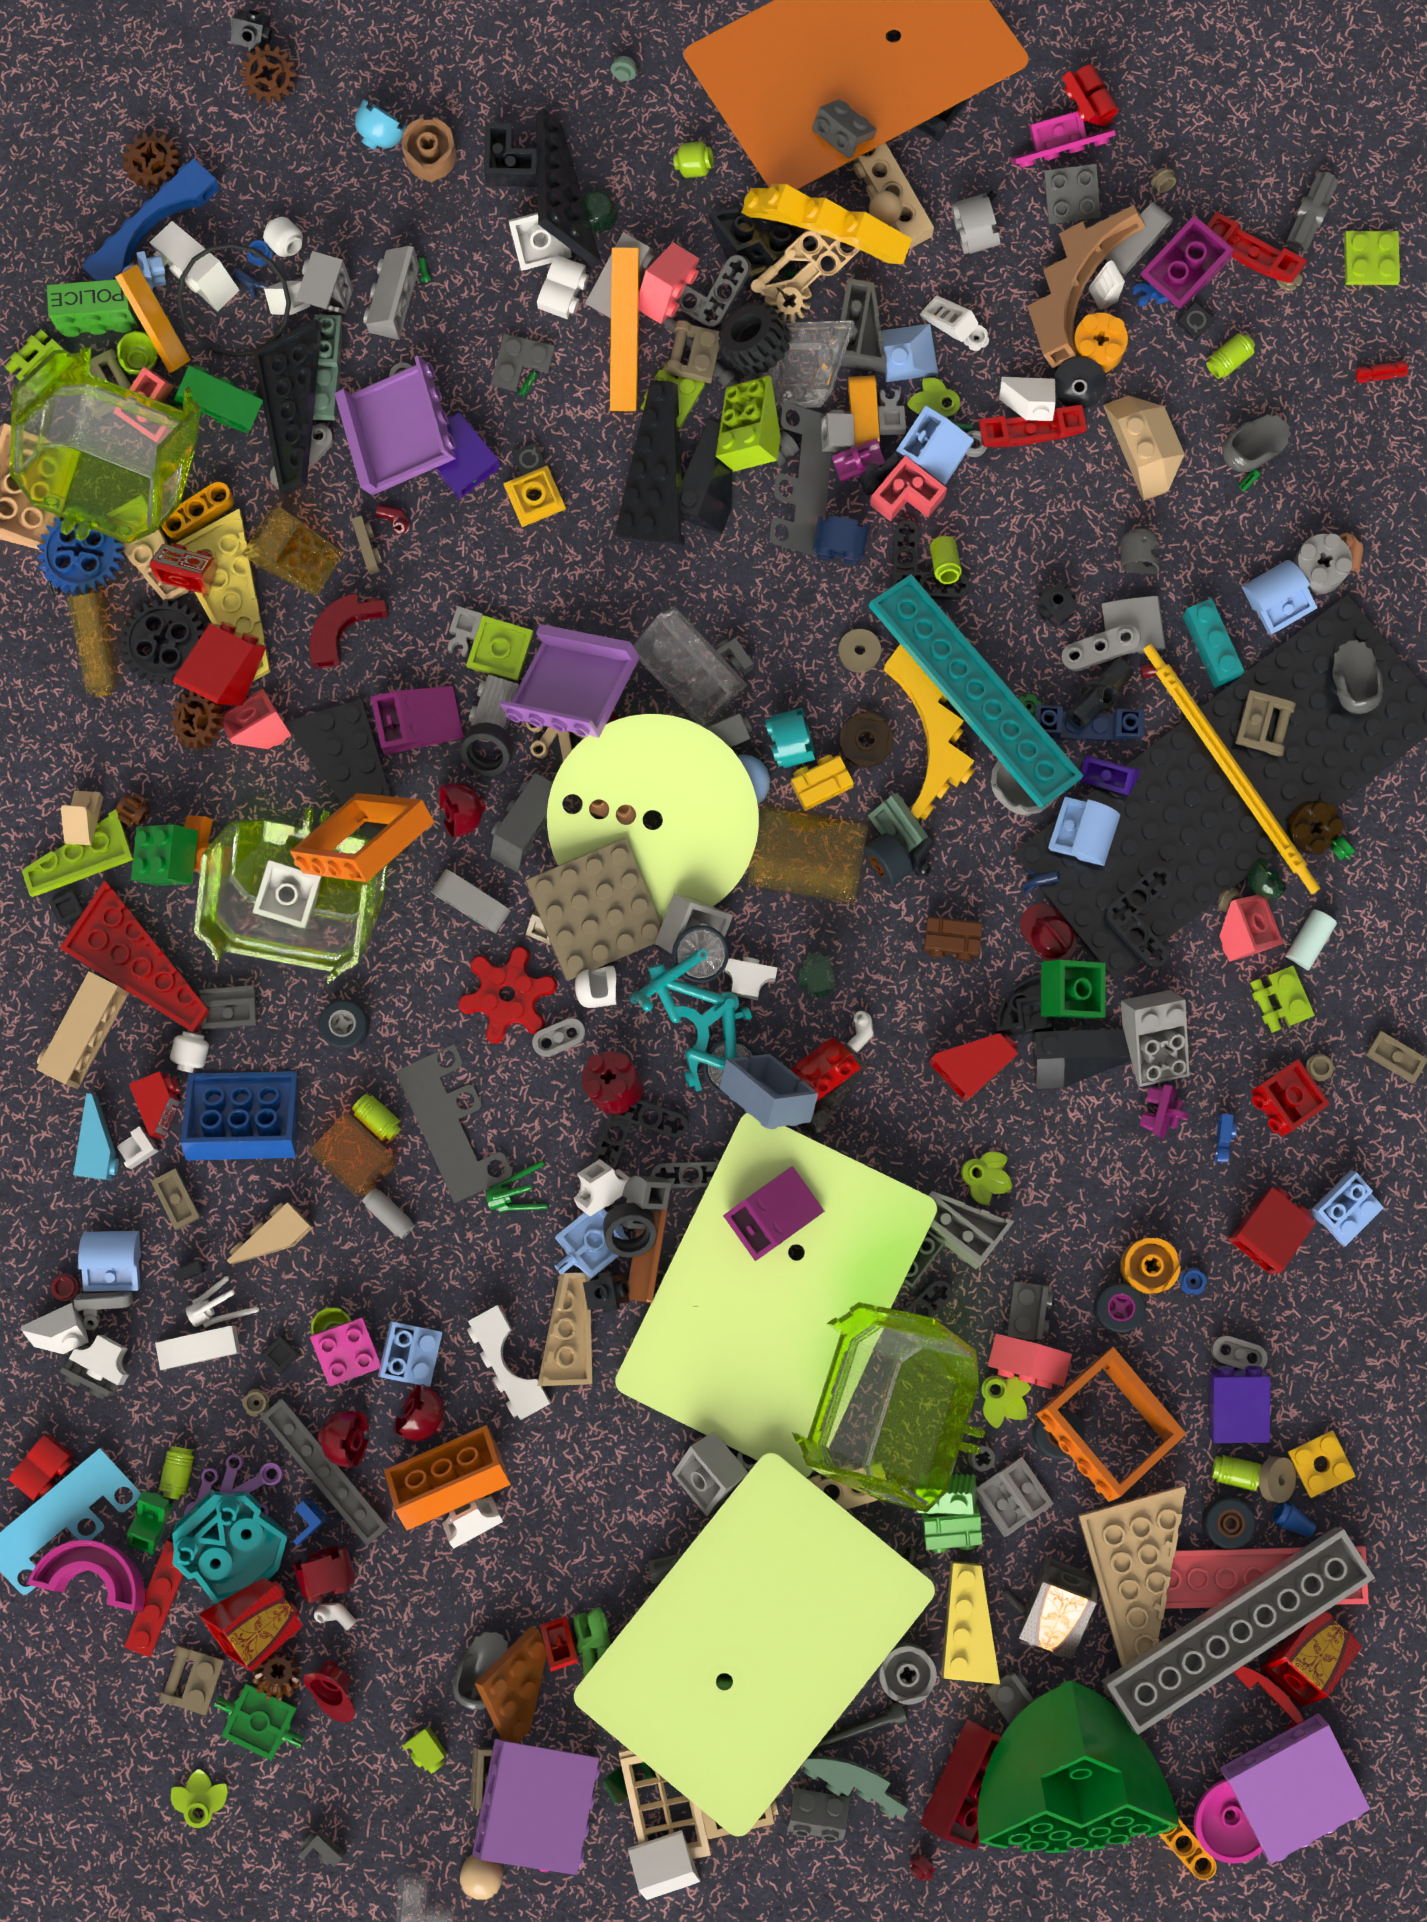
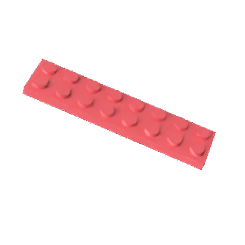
M1355 1546L1367 1565L1366 1547ZM1304 1547L1176 1550L1171 1567V1579L1167 1589L1165 1609L1212 1608ZM1368 1583L1336 1605L1369 1604Z

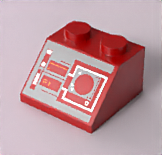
M171 543V546L162 544L149 565L157 582L208 596L218 567L212 554L202 550H197V553L188 551L185 546L177 543Z
M159 1071L132 1082L129 1086L148 1134L161 1139L168 1132L180 1104L178 1094L182 1092L176 1078L172 1079L170 1075Z

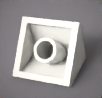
M538 212L508 220L521 271L552 263L555 255L567 259L572 257L571 251L567 246L538 225Z
M268 860L252 913L305 929L317 903L322 876L305 874L299 869Z
M682 1830L628 1848L638 1890L646 1900L700 1882Z

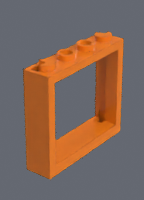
M357 793L297 844L290 853L295 860V866H299L302 873L368 882L434 823V820L421 799ZM364 822L388 824L355 854L332 851Z
M1114 1347L1102 1353L1036 1413L1045 1425L1043 1428L1053 1434L1058 1440L1062 1451L1074 1459L1078 1470L1084 1476L1089 1477L1094 1483L1096 1491L1098 1493L1101 1492L1109 1502L1121 1497L1186 1435V1432ZM1101 1369L1108 1374L1163 1440L1120 1483L1117 1482L1058 1411L1067 1400Z

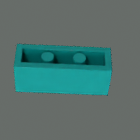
M1212 598L1187 608L1182 617L1214 688L1240 678L1244 669Z

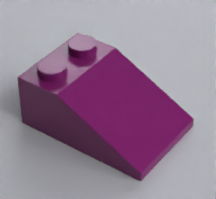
M1194 215L1140 275L1180 309L1231 260L1234 249Z

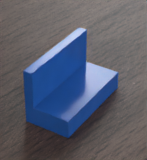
M312 1498L303 1500L294 1508L309 1526L293 1542L296 1545L305 1542L329 1519Z

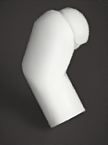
M858 1011L854 1015L856 1035L847 1043L856 1053L868 1042L874 1033L872 1018L865 1011Z
M338 1602L323 1603L314 1612V1618L317 1622L324 1623L325 1621L337 1620L346 1631L357 1622L348 1610Z

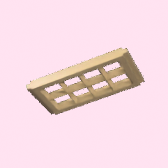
M629 1749L619 1750L638 1844L648 1842L647 1834L666 1830L671 1834L674 1833L675 1828L694 1824L698 1841L687 1844L692 1859L710 1856L711 1852L701 1809L686 1796L667 1799L663 1783L667 1781L656 1771V1778L635 1782L632 1765L644 1761ZM658 1784L661 1801L641 1805L637 1788ZM689 1801L693 1818L672 1823L669 1805ZM663 1807L666 1824L646 1828L642 1811Z

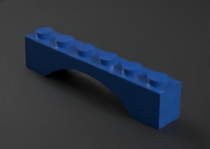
M194 158L189 163L183 164L171 181H166L152 199H148L142 204L138 213L126 219L122 228L115 235L109 236L96 253L86 258L82 269L87 277L92 281L115 280V276L122 273L123 269L130 265L138 244L152 227L176 212L202 207L220 190L216 178Z

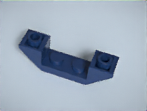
M1035 705L1036 721L1054 739L1116 742L1143 738L1144 710L1116 709L1114 714L1097 713L1083 729H1079L1068 721L1066 717L1068 711H1063V706Z

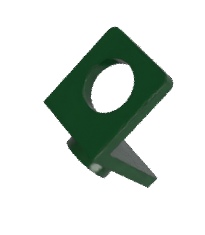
M645 1762L632 1765V1768L634 1765H639L645 1770L646 1777L643 1780L656 1778L652 1768ZM619 1766L602 1780L614 1805L620 1804L628 1797L622 1766ZM634 1775V1777H635V1782H637V1781H642L641 1779H638V1778Z

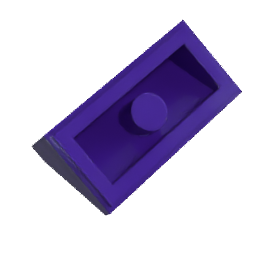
M1085 756L1081 771L1083 777L1079 782L1130 795L1141 769L1093 756Z

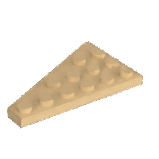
M1184 1485L1078 1515L1121 1667L1159 1643L1161 1622L1164 1617L1167 1601V1589L1171 1579V1567L1178 1540V1528L1181 1524V1512L1184 1495L1186 1494Z

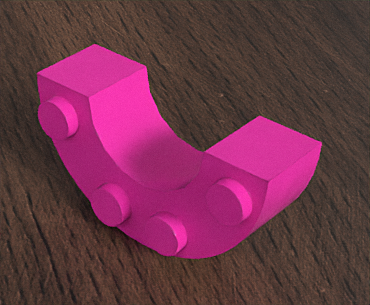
M77 1540L54 1548L38 1562L27 1585L51 1591L64 1592L68 1582L73 1577L90 1570L98 1574L105 1583L108 1592L107 1605L143 1612L145 1588L137 1565L124 1551L103 1542Z

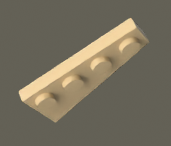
M584 1273L560 1274L537 1386L592 1384L591 1310L587 1308L583 1282H588L590 1279Z

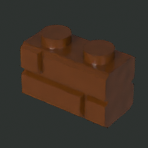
M928 916L923 952H929V957L945 958V954L956 955V960L972 961V957L977 958L979 955L982 922Z

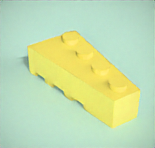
M951 1561L941 1675L944 1679L1000 1684L982 1566L978 1563Z

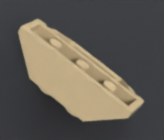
M1126 396L1104 404L1103 407L1143 501L1168 492L1184 457V451L1165 407L1132 396Z

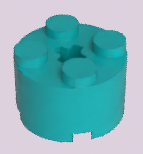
M802 708L772 715L770 719L765 720L769 736L771 735L772 741L776 742L775 745L771 746L775 761H777L779 767L788 768L816 760L808 725L804 722L805 714Z

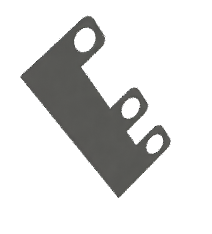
M784 403L781 415L782 427L786 430L802 434L798 478L782 473L777 474L774 496L777 500L794 504L795 515L794 522L777 517L772 519L770 541L778 546L817 556L812 547L817 518L822 516L823 521H825L831 452L822 451L821 419L826 414L791 403ZM790 409L797 411L800 421L797 426H791L786 421V412ZM782 480H788L792 484L793 493L789 497L783 496L779 491V484ZM778 524H783L788 529L789 536L785 541H780L775 536L774 531Z
M453 1044L395 1071L455 1204L510 1178L512 1169L506 1156L501 1152H497L480 1161H477L459 1119L481 1108V1101L472 1085H465L447 1094L440 1077L462 1066V1059L456 1046ZM444 1050L451 1051L455 1056L454 1064L448 1068L442 1067L438 1063V1055ZM463 1092H468L474 1097L473 1106L466 1110L459 1108L456 1102L458 1095ZM493 1160H500L505 1166V1171L500 1177H492L487 1171L488 1164Z

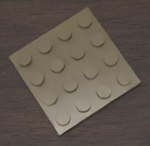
M622 838L525 879L527 888L566 981L576 978L583 970L589 969L590 972L655 944L661 924L626 838Z

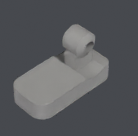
M132 1291L88 1292L77 1294L74 1298L75 1311L83 1310V1316L85 1317L83 1325L88 1330H94L100 1324L99 1309L125 1308L133 1303Z

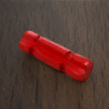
M1405 361L1394 362V365L1385 363L1372 365L1369 368H1366V366L1359 367L1355 370V378L1358 383L1369 382V379L1378 381L1391 379L1394 376H1397V378L1408 375V364Z

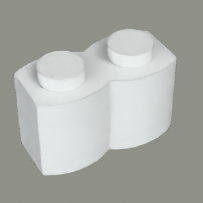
M555 255L537 300L538 309L568 319L570 313L574 314L579 304V298H576L580 289H585L589 275L586 274L585 265Z

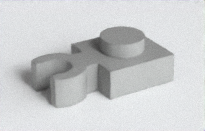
M884 390L880 392L879 403L881 406H878L879 435H905L904 406H897L900 398L898 390L894 391L893 399L886 398Z
M457 606L449 630L450 634L456 636L448 643L449 653H453L456 645H462V657L468 655L469 646L467 641L468 639L474 641L483 615L482 613Z

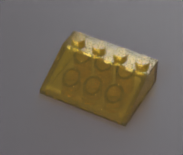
M762 806L755 849H753L749 870L748 885L854 904L868 825Z

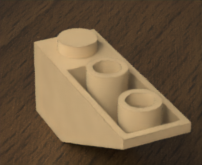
M287 1202L285 1205L280 1203L270 1212L272 1217L265 1224L261 1222L249 1233L252 1236L244 1244L242 1241L231 1249L229 1253L232 1256L227 1261L230 1264H236L294 1247L314 1227L291 1203Z

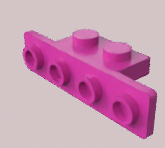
M1074 111L1030 124L1029 129L1034 151L1012 157L1010 160L1011 164H1019L1020 168L1035 164L1034 159L1044 157V160H1051L1060 157L1059 152L1069 149V153L1084 150V145L1094 142V146L1110 142L1109 137L1116 136L1115 130L1108 129L1086 136L1084 122L1078 112Z

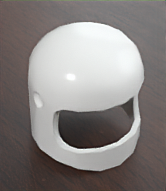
M614 966L598 968L590 972L587 969L577 975L575 992L581 1005L587 1008L617 1005L616 972Z

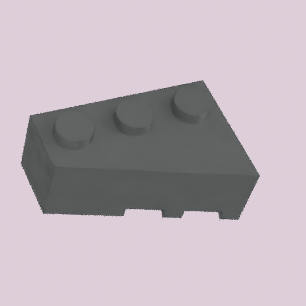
M848 278L833 365L885 373L887 360L884 352L874 283Z
M537 773L533 775L530 781L526 779L518 792L521 795L517 801L511 800L505 811L506 817L503 821L498 820L492 829L491 834L494 835L490 855L492 859L517 873L522 867L523 856L527 850H532L535 845L533 841L547 824L548 799L553 782Z

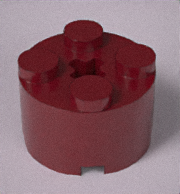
M608 1051L592 1055L587 1060V1065L582 1073L584 1091L594 1105L606 1114L617 1115L630 1110V1106L641 1099L644 1087L643 1080L631 1060L625 1054Z
M343 1544L340 1549L338 1545L310 1553L308 1554L309 1560L302 1563L301 1558L292 1563L302 1596L306 1597L308 1603L322 1599L324 1597L323 1594L334 1591V1594L348 1591L351 1589L350 1585L357 1578L346 1544Z

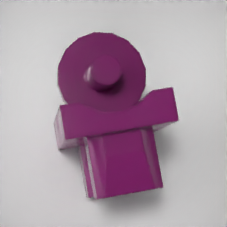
M877 439L851 447L849 450L832 456L841 482L864 474L869 463H875L879 467L885 464Z
M1164 1084L1163 1088H1149L1147 1102L1159 1105L1157 1114L1143 1112L1140 1126L1152 1131V1133L1161 1138L1166 1137L1168 1125L1169 1127L1177 1128L1179 1119L1188 1120L1189 1116L1188 1113L1182 1112L1184 1102L1180 1100L1175 1102L1177 1090L1173 1089V1086Z

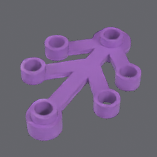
M238 1454L230 1455L226 1460L227 1469L220 1492L236 1493L247 1490L250 1493L264 1484H278L283 1478V1469L277 1463H267L262 1466L259 1475L233 1489L238 1470L243 1467L244 1460ZM233 1457L239 1459L240 1463L237 1468H233L230 1465V1460ZM207 1468L202 1472V1484L197 1500L186 1507L184 1515L202 1500L212 1489V1485L219 1480V1472L215 1468ZM271 1468L277 1471L275 1479L268 1477L267 1473ZM208 1471H212L215 1474V1479L212 1482L206 1479ZM260 1503L261 1507L265 1509V1515L269 1516V1507L266 1504Z

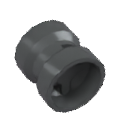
M783 430L780 432L778 459L771 462L777 468H780L785 463L788 456H794L799 451L793 438Z

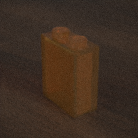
M347 1111L308 1151L358 1198L362 1195L366 1196L372 1189L376 1188L377 1184L374 1182L381 1174L385 1177L396 1166L394 1161L397 1158Z

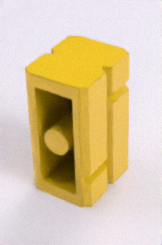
M831 754L817 761L818 766L812 769H808L806 766L793 773L794 777L791 778L790 783L804 811L853 788V780L839 755L834 758Z

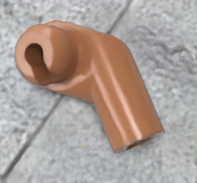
M1342 533L1339 537L1347 544L1352 555V569L1350 571L1359 572L1362 563L1363 546L1354 535Z

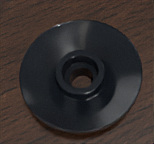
M1084 356L1072 357L1064 361L1057 368L1053 378L1055 379V394L1057 398L1068 407L1082 405L1083 408L1090 407L1101 399L1106 389V375L1103 368L1095 360ZM1077 382H1082L1085 386L1083 389H1076L1074 385Z

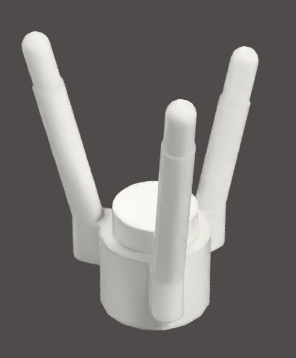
M225 1276L203 1295L192 1300L193 1304L186 1307V1313L193 1326L198 1327L203 1324L206 1328L214 1323L256 1313L259 1311V1308L253 1307L211 1317L215 1314L213 1307L235 1293L234 1290H230L210 1302L206 1300L229 1281V1277Z

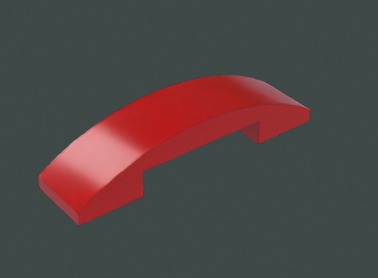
M1218 212L1215 213L1207 224L1214 233L1234 249L1232 258L1268 277L1293 283L1307 263L1306 259L1286 248L1279 251L1240 230L1239 223Z
M1082 405L1056 408L1053 421L1025 420L1023 417L1005 419V416L978 420L982 443L985 447L1022 446L1062 439L1087 431Z
M1244 1665L1233 1672L1249 1689L1258 1683L1289 1716L1292 1721L1284 1728L1286 1731L1304 1722L1292 1701L1269 1679Z

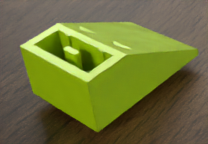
M768 375L726 387L716 457L734 472L777 461L781 437L771 377Z

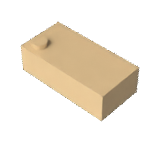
M88 971L47 1050L44 1049L37 1059V1064L39 1065L36 1070L68 1086L79 1089L129 992Z

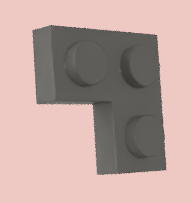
M504 334L491 386L517 392L523 367L549 373L555 353V346Z

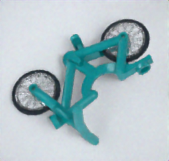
M695 925L685 929L675 940L672 949L674 965L665 970L664 964L649 967L648 970L652 981L640 991H634L630 995L629 1001L632 1004L639 1003L644 1011H651L653 1004L649 997L657 992L673 1023L680 1022L681 1017L691 1020L697 1029V1040L693 1047H688L685 1050L689 1071L684 1072L688 1087L694 1086L696 1092L702 1090L697 1074L698 1062L703 1063V1074L709 1086L716 1092L727 1095L719 1088L726 1059L747 1057L750 1060V1056L757 1055L750 1044L736 1038L735 1019L743 1018L749 1020L752 1019L749 1008L745 1006L738 1007V997L732 992L726 991L718 994L676 980L678 977L683 976L692 982H709L717 978L724 971L728 963L729 948L724 936L713 927ZM668 989L713 1003L714 1005L701 1015L695 1009L684 1005H675ZM722 1016L723 1039L717 1041L705 1052L709 1040L708 1027Z

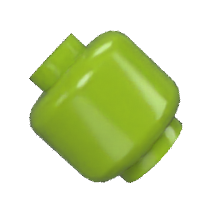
M702 141L681 144L678 154H674L673 158L675 169L680 170L685 178L706 176L714 165L712 149L707 147Z

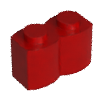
M50 1434L43 1435L15 1468L8 1480L32 1500L39 1499L54 1487L52 1482L58 1475L62 1477L71 1468L72 1463L70 1460L74 1455Z

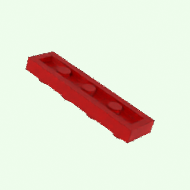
M167 1540L148 1585L143 1612L137 1613L124 1646L126 1649L149 1658L153 1655L184 1576L173 1565L174 1545L173 1541Z

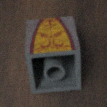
M1045 1556L1020 1625L1019 1639L1030 1646H1039L1047 1649L1058 1657L1065 1656L1072 1659L1097 1603V1581L1095 1575Z

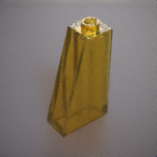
M103 592L67 597L86 694L94 693L95 698L111 695L110 690L117 688Z

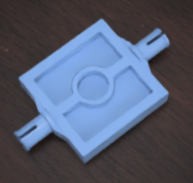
M604 1208L592 1216L584 1212L555 1236V1239L563 1247L567 1255L555 1265L557 1270L561 1268L559 1270L561 1275L571 1266L575 1265L591 1280L619 1257L612 1253L606 1245L602 1226L608 1212ZM622 1224L617 1226L613 1232L614 1236L630 1240L624 1233Z

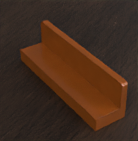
M669 1194L667 1210L655 1209L656 1242L644 1254L632 1257L628 1280L629 1300L653 1302L671 1194ZM637 1229L635 1238L640 1236L645 1229Z

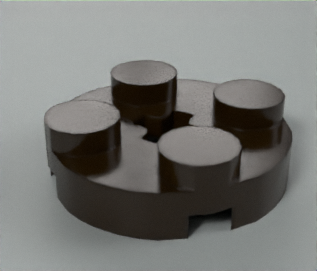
M860 713L846 722L841 729L839 745L844 758L853 765L863 768L882 764L889 756L893 746V732L888 724L884 722L885 720L873 713ZM864 734H870V739L874 740V743L869 744L868 747H864L863 743L858 740L863 738Z
M1318 799L1314 801L1308 800L1299 804L1293 810L1288 822L1291 825L1290 833H1288L1291 842L1297 849L1314 855H1321L1333 845L1331 840L1335 841L1343 830V822L1340 820L1336 808ZM1311 823H1318L1316 831L1310 833L1312 830Z

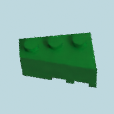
M195 365L194 368L188 366L171 405L179 408L180 403L193 408V413L202 416L204 413L217 419L216 422L248 434L263 400L258 398L259 395L249 389L242 391L234 387L232 381L223 377L217 379L209 375V371L205 368Z

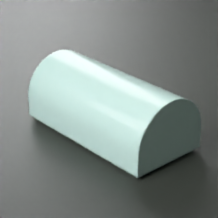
M1312 910L1285 957L1304 969L1310 970L1337 922L1321 911Z

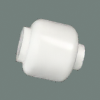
M278 217L268 222L263 238L265 243L278 256L287 257L295 255L301 249L303 235L301 230L288 218Z
M183 1031L182 1035L174 1038L170 1060L178 1064V1070L193 1073L194 1068H202L205 1065L209 1050V1044L204 1040L205 1036Z

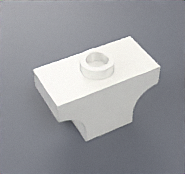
M744 957L743 961L728 959L723 972L727 973L732 979V993L737 997L758 1000L761 987L767 982H775L777 967L761 965L758 959Z
M599 1159L577 1173L581 1182V1188L574 1197V1201L578 1208L587 1215L592 1216L604 1207L613 1204L616 1199L622 1196L624 1187L630 1177L619 1169L614 1171L613 1168Z
M97 1335L94 1343L88 1349H74L69 1357L70 1360L87 1368L86 1374L100 1381L104 1377L116 1385H124L129 1376L122 1366V1359L128 1348L104 1335Z
M491 1496L477 1499L450 1511L449 1517L442 1524L448 1541L454 1549L502 1523L503 1520Z

